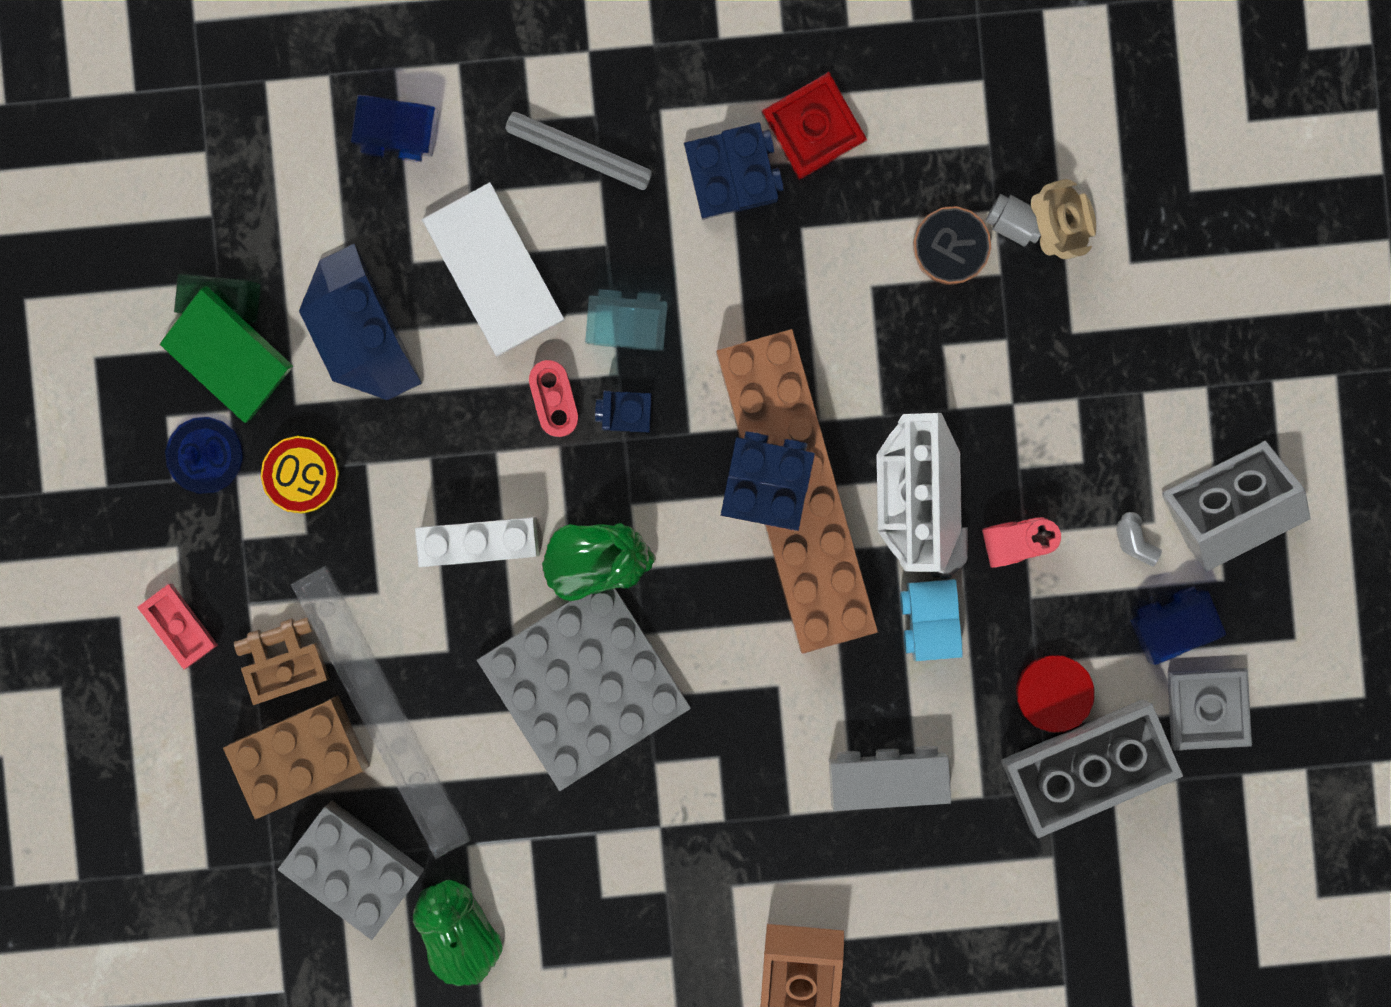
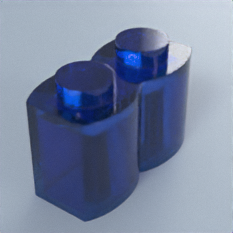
M358 95L351 142L361 147L360 153L383 157L384 150L399 152L398 159L422 162V156H433L439 110L434 106Z
M1190 587L1173 595L1175 601L1161 607L1160 602H1155L1137 610L1139 616L1130 621L1148 663L1153 665L1160 664L1226 635L1208 591H1197L1195 587Z

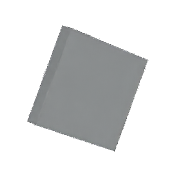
M1247 668L1167 672L1171 749L1192 750L1252 746Z

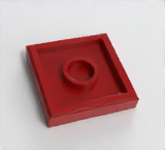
M829 72L761 111L762 116L799 180L867 142L865 134Z

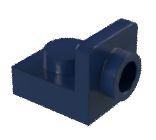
M604 391L603 399H596L595 422H602L603 431L650 433L651 393Z

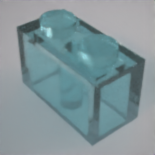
M598 290V296H589L585 338L587 345L664 352L668 302H660L661 295L637 293L636 300L621 298L622 292Z

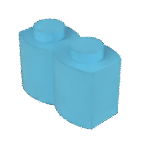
M956 579L906 583L907 591L900 592L902 615L909 614L910 630H904L906 654L912 653L914 661L962 658V637Z

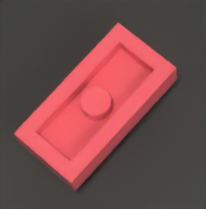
M172 583L166 585L137 607L183 670L218 646Z

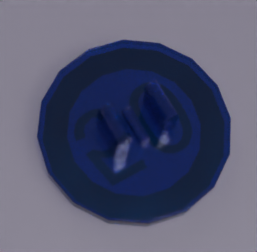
M211 417L192 418L180 424L170 436L165 450L166 465L173 479L184 489L199 494L215 493L229 486L238 476L243 463L242 443L236 432L224 421Z

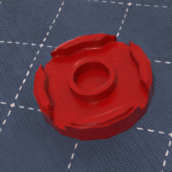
M1063 655L1041 657L1032 661L1020 675L1016 685L1018 706L1022 715L1035 727L1047 732H1066L1079 726L1089 716L1094 704V684L1089 672L1079 662Z

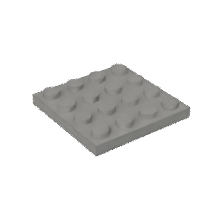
M616 588L590 594L576 601H569L477 659V662L559 791L691 709V706Z

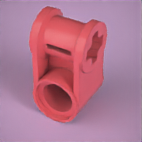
M1035 517L1019 522H1007L982 529L990 567L992 568L1049 554L1055 551L1061 542L1059 527L1054 522L1043 517ZM1039 526L1051 532V536L1045 538L1044 545H1041L1036 540H1032V535L1038 533Z

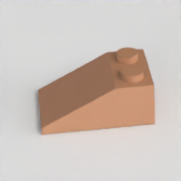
M767 924L760 1007H839L844 956V930Z

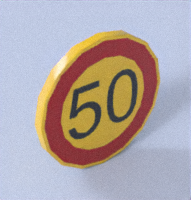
M294 436L283 439L270 448L262 462L260 477L264 492L273 504L286 512L303 514L318 510L331 499L337 489L339 470L336 458L326 445L314 438Z

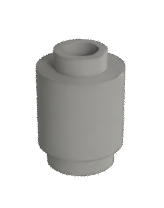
M999 194L985 222L993 225L992 230L1024 247L1029 241L1036 243L1041 234L1031 205L1012 195L1008 198Z

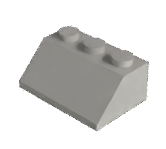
M1266 441L1162 493L1163 499L1188 548L1206 572L1311 519L1305 489Z

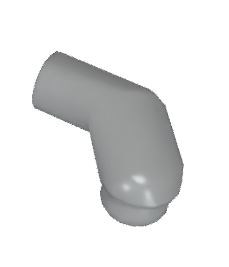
M1127 512L1122 515L1121 520L1117 524L1116 531L1120 547L1126 554L1153 567L1158 562L1162 550L1144 541L1141 528L1142 518L1137 513Z
M961 527V533L945 571L929 572L933 577H941V579L951 578L967 562L968 527Z

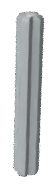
M512 112L506 123L505 129L508 133L638 189L645 190L652 177V171L648 168L520 113Z

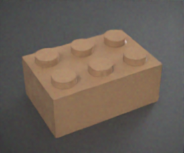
M339 696L232 742L223 748L255 820L357 775L370 766Z

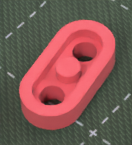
M552 360L541 361L532 368L529 375V385L540 425L549 435L565 437L576 429L579 422V414L569 377L565 368L558 362ZM547 373L554 374L557 379L556 384L551 388L545 387L542 383V378ZM558 410L564 411L567 415V420L563 425H556L552 420L553 414Z

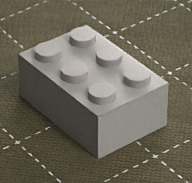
M333 800L322 809L278 868V871L371 940H373L425 870Z

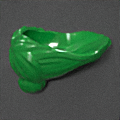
M622 523L591 526L569 524L554 532L547 545L544 561L542 562V571L544 572L548 587L552 588L556 595L564 600L576 601L590 594L619 587L623 589L632 587L637 584L644 572L652 568L656 556L644 542L639 532H635L633 528L624 526Z
M446 880L421 891L414 908L413 923L418 932H420L426 946L430 969L447 984H453L458 987L479 984L488 975L491 968L496 965V961L502 953L503 943L500 935L491 926L481 906L467 886L454 880Z

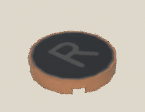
M957 206L943 207L927 215L917 227L913 239V253L920 270L931 280L946 285L964 283L977 276L987 264L991 251L990 233L983 220L971 210Z

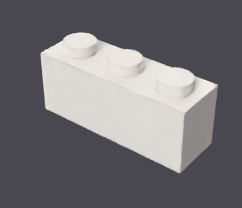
M536 517L415 528L418 567L529 558L540 555Z

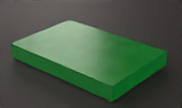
M209 287L200 289L159 344L244 423L254 417L293 368L289 361Z

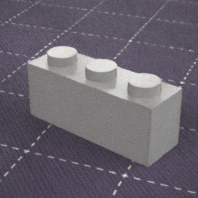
M937 746L914 748L915 754L899 755V749L876 750V756L860 757L859 751L837 753V759H828L831 806L834 811L951 804L948 756L945 752H938Z

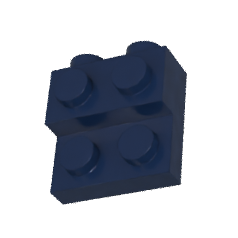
M760 122L724 130L722 134L684 142L702 220L778 201L777 192L784 190L779 168L771 169L768 154L774 153L773 141L770 130L762 131Z
M745 431L744 439L738 437L735 439L720 516L799 531L815 453L807 451L808 443L784 439L783 446L768 444V435Z

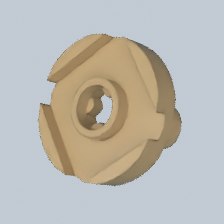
M1062 179L1045 185L1041 192L1034 195L1031 199V209L1036 215L1037 225L1041 234L1040 245L1043 252L1048 256L1057 255L1059 258L1066 260L1087 254L1092 246L1087 247L1089 237L1096 235V218L1092 204L1085 193L1078 195L1076 190L1072 188V186L1077 184L1069 179Z

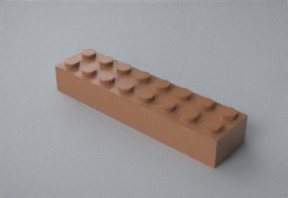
M790 329L716 350V356L739 437L744 439L745 431L768 435V444L783 446L784 439L808 443L807 451L815 453L799 531L764 524L801 653L811 652L878 633L793 330Z

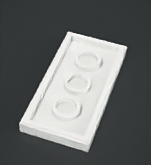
M490 182L422 219L496 357L565 320Z

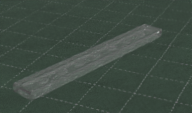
M325 566L290 584L435 859L471 840L470 835L328 567Z

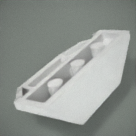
M942 413L903 414L898 421V425L889 434L877 453L878 533L892 553L901 561L900 564L905 571H945L961 533L960 451Z

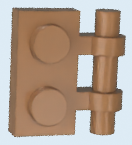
M309 617L297 621L291 618L282 621L277 628L261 632L258 629L248 633L247 638L234 642L238 656L252 652L255 664L241 668L253 705L329 680L318 643L302 647L300 641L301 635L313 632ZM285 641L288 652L269 658L267 647Z

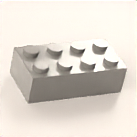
M1143 699L1001 760L1030 831L1037 838L1183 777L1153 704Z

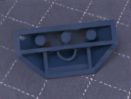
M352 244L319 260L300 306L299 313L332 381L385 400H390L423 384L356 244Z

